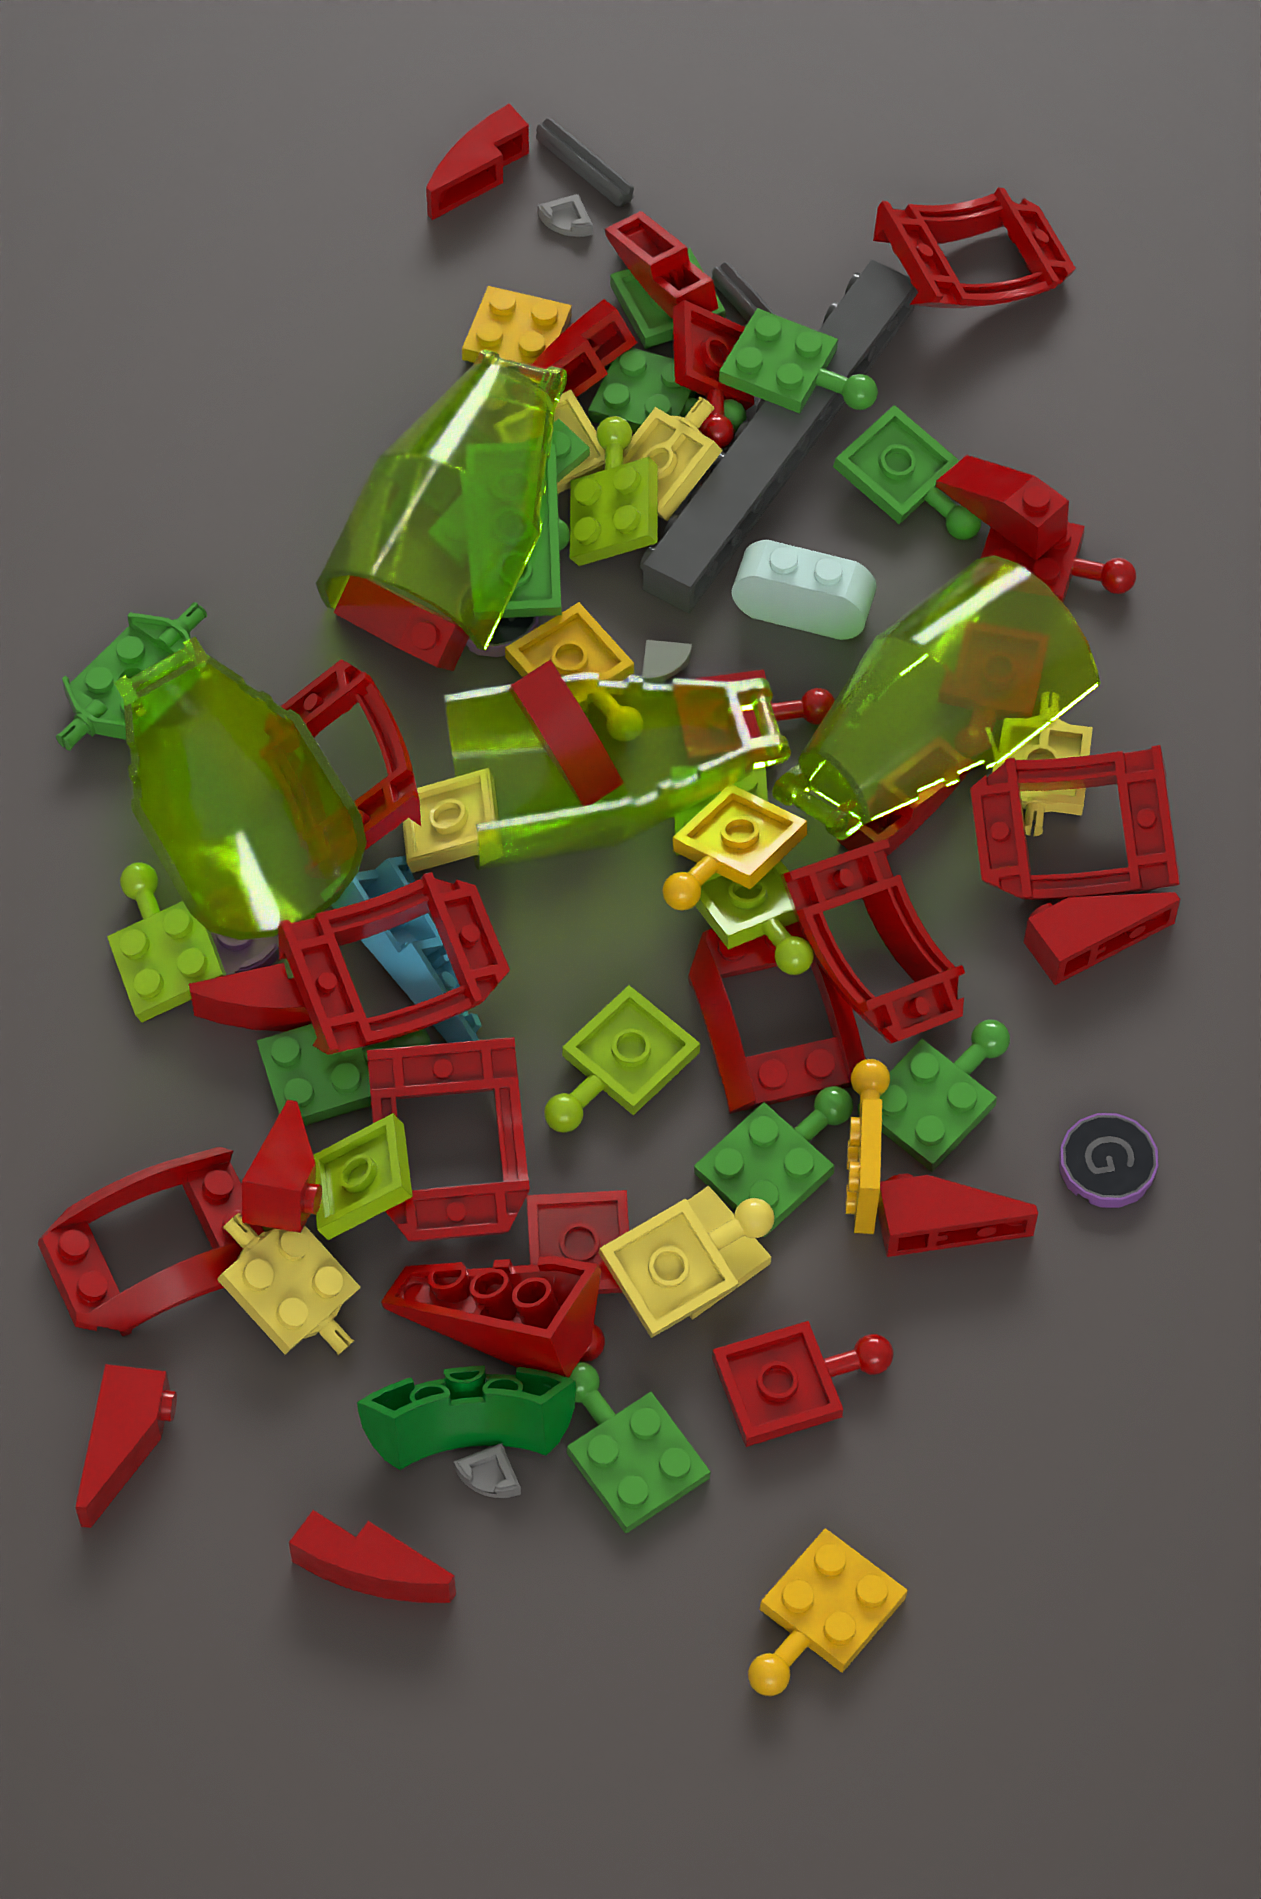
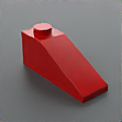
M966 455L936 480L937 488L1036 561L1067 534L1069 500L1035 475Z
M353 571L333 612L394 647L435 667L454 671L473 630Z
M1176 892L1068 897L1054 905L1047 903L1038 907L1029 916L1024 944L1053 984L1057 985L1175 924L1180 898Z
M287 1100L242 1180V1223L301 1233L310 1214L316 1215L319 1211L322 1200V1186L316 1184V1163L298 1102Z
M897 1174L886 1181H880L877 1214L887 1257L1034 1236L1038 1217L1037 1207L1034 1204L931 1175L914 1177L911 1174Z
M105 1364L75 1506L81 1527L91 1528L159 1443L162 1438L165 1421H173L177 1404V1392L170 1390L166 1371Z

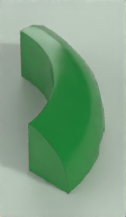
M485 1365L443 1369L444 1378L414 1385V1381L410 1377L375 1391L357 1402L362 1428L371 1445L386 1462L398 1470H402L408 1465L430 1455L470 1446H496L502 1443L503 1446L521 1448L544 1456L548 1455L559 1444L569 1427L575 1409L576 1381L558 1374L525 1367H517L516 1375L486 1374Z

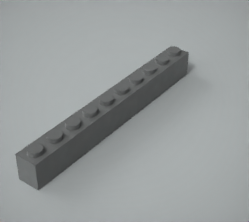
M874 260L869 262L861 274L856 272L851 277L844 297L839 303L834 301L825 314L823 325L818 330L821 333L838 339L837 351L826 368L827 370L847 378L856 374L866 375L915 308V305H909L916 296V288L911 284L910 277ZM816 385L800 414L760 399L756 414L750 422L744 421L739 426L733 445L727 453L722 451L716 458L704 483L698 482L692 489L688 497L687 506L680 515L675 513L670 518L664 530V537L658 545L649 546L644 553L640 563V569L643 570V591L690 614L845 404L842 395Z

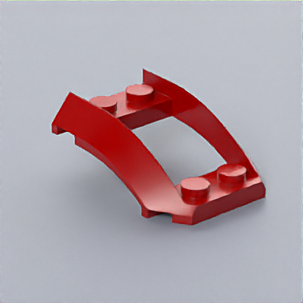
M998 187L993 194L955 204H908L904 210L893 209L889 201H882L877 208L873 241L890 243L894 254L899 258L909 275L911 284L918 291L909 305L955 309L1012 302L1056 288L1072 275L1076 269L1040 207L1023 198L1020 204L1012 201L1006 189ZM1005 226L1010 240L1017 246L1031 275L996 283H960L938 244L974 237Z
M340 659L273 712L268 730L274 733L272 743L262 750V756L270 762L291 804L299 828L302 846L310 853L312 865L307 868L310 877L313 879H343L350 873L349 862L360 856L366 849L390 831L396 829L406 819L409 818L421 826L420 800L407 747L387 703L370 675ZM359 703L378 741L388 776L335 815L329 798L301 746L315 738L320 731L342 714L350 711L355 704Z
M1161 745L1151 746V749L1126 753L1117 751L1088 756L1038 760L1005 759V763L988 777L985 775L970 787L982 881L1024 900L1105 896L1180 885V873L1166 781L1167 775ZM1117 784L1128 867L1082 873L1031 875L1021 791L1068 790Z
M886 838L782 874L781 878L802 935L812 947L814 958L830 983L867 1024L877 1031L889 1044L962 1017L964 997L958 999L959 976L965 974L963 965L955 967L934 943L910 901L901 875L893 876L884 849L890 847ZM862 898L873 925L884 944L914 982L875 997L864 986L845 960L823 914L824 911Z
M433 872L425 873L421 879L380 896L341 908L316 913L314 918L292 923L289 919L283 920L278 925L279 960L287 958L317 1036L313 1046L327 1055L398 1038L482 1004L510 971L476 885L457 879L454 884L436 879ZM430 912L460 987L418 1004L367 1018L339 946L382 933Z
M798 922L785 926L791 936L804 938ZM711 928L701 935L688 974V980L694 990L707 1029L719 1077H721L729 1114L758 1108L763 1102L767 1105L816 1095L824 1088L830 1086L851 1087V1074L854 1067L866 1059L852 1008L830 983L815 958L813 959L811 969L826 1009L833 1038L748 1057L745 1056L736 1020L722 979L777 967L775 961L776 947L766 935L727 949Z
M515 1037L367 1050L373 1123L392 1113L397 1117L396 1099L494 1091L503 1182L412 1190L413 1197L385 1211L407 1241L422 1242L508 1233L530 1191Z
M216 1147L162 1162L121 1178L68 1207L39 1238L38 1246L75 1327L96 1331L98 1326L120 1331L123 1337L132 1334V1330L135 1327L173 1307L224 1288L217 1279L237 1261L239 1254L243 1250L235 1239L223 1229V1226L236 1214L240 1213L242 1217V1184L231 1164L234 1150ZM182 1185L212 1249L167 1267L120 1293L89 1224L133 1201ZM248 1224L258 1236L264 1232L262 1226Z

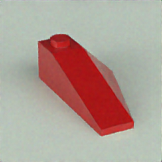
M558 1256L539 1257L538 1264L513 1266L510 1259L494 1260L493 1267L466 1269L462 1262L410 1265L404 1267L382 1299L381 1304L384 1309L515 1367L543 1370L569 1378L591 1344L601 1270L597 1264Z

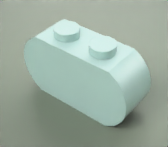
M760 540L752 543L745 550L732 587V598L739 609L751 618L826 637L846 640L856 637L863 631L877 585L870 571L857 561L771 540Z

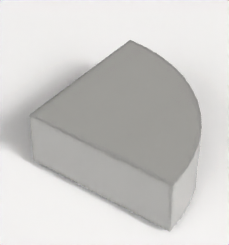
M579 194L538 205L539 218L551 230L572 237L593 235V224Z
M646 640L642 687L660 686L665 683V680L683 671L690 662L692 644Z
M502 1443L454 1461V1469L459 1478L475 1492L493 1498H510L521 1495V1487Z

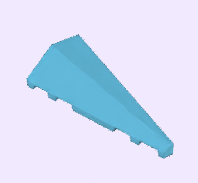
M406 856L387 858L374 870L347 874L323 896L334 909L391 892L414 882L415 879L406 863ZM428 913L390 930L361 940L414 1004L460 987L438 930ZM465 1011L433 1026L447 1043L479 1040L476 1032L482 1025L477 1014H468V1011Z

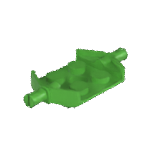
M193 602L183 614L173 620L130 612L127 615L129 626L71 683H69L67 676L62 678L66 697L75 716L74 720L60 734L56 735L58 743L70 751L86 734L92 737L95 734L129 741L135 740L202 673L200 659L190 636V632L207 617V613L201 605L198 606V603ZM130 679H141L146 682L144 687L139 690L128 691L122 688V685Z

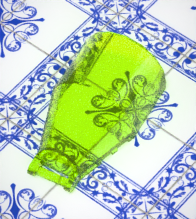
M482 350L478 354L473 366L385 450L372 466L316 581L319 595L326 607L335 609L350 576L373 579L404 590L433 605L455 621L472 639L477 649L486 651L541 534L542 496L546 494L547 485L544 479L546 459L550 458L555 408L566 386V370L554 366L543 369L502 359L497 352Z
M995 555L977 559L875 637L798 758V764L775 782L772 796L785 806L794 805L824 824L829 834L839 840H844L866 823L919 800L918 792L940 782H943L946 787L960 781L958 774L980 764H983L986 769L1004 761L1100 685L1098 669L1088 640L1069 609L1043 581L1024 567ZM811 790L838 806V808H832L809 792Z
M194 636L183 642L184 648L129 679L125 675L114 681L124 701L126 741L131 755V765H128L129 777L133 782L134 798L131 799L132 812L190 914L209 932L237 940L274 937L278 935L280 921L289 919L292 923L314 918L316 913L323 912L341 897L359 872L367 841L362 817L301 716L291 709L287 711L276 704L266 692L262 690L258 692L247 685L243 677L206 654Z
M583 672L562 676L563 680L588 718L624 782L623 785L594 804L581 806L533 733L532 725L508 690L510 685L444 695L455 777L488 767L494 777L499 820L476 824L478 855H474L472 858L477 870L618 847L751 776L753 769L784 763L791 755L787 738L780 734L770 703L773 694L770 684L766 679L754 678L736 682L673 678L672 685L644 683L643 676L633 675L628 676V682L599 680V673ZM753 709L762 737L750 739L742 711Z

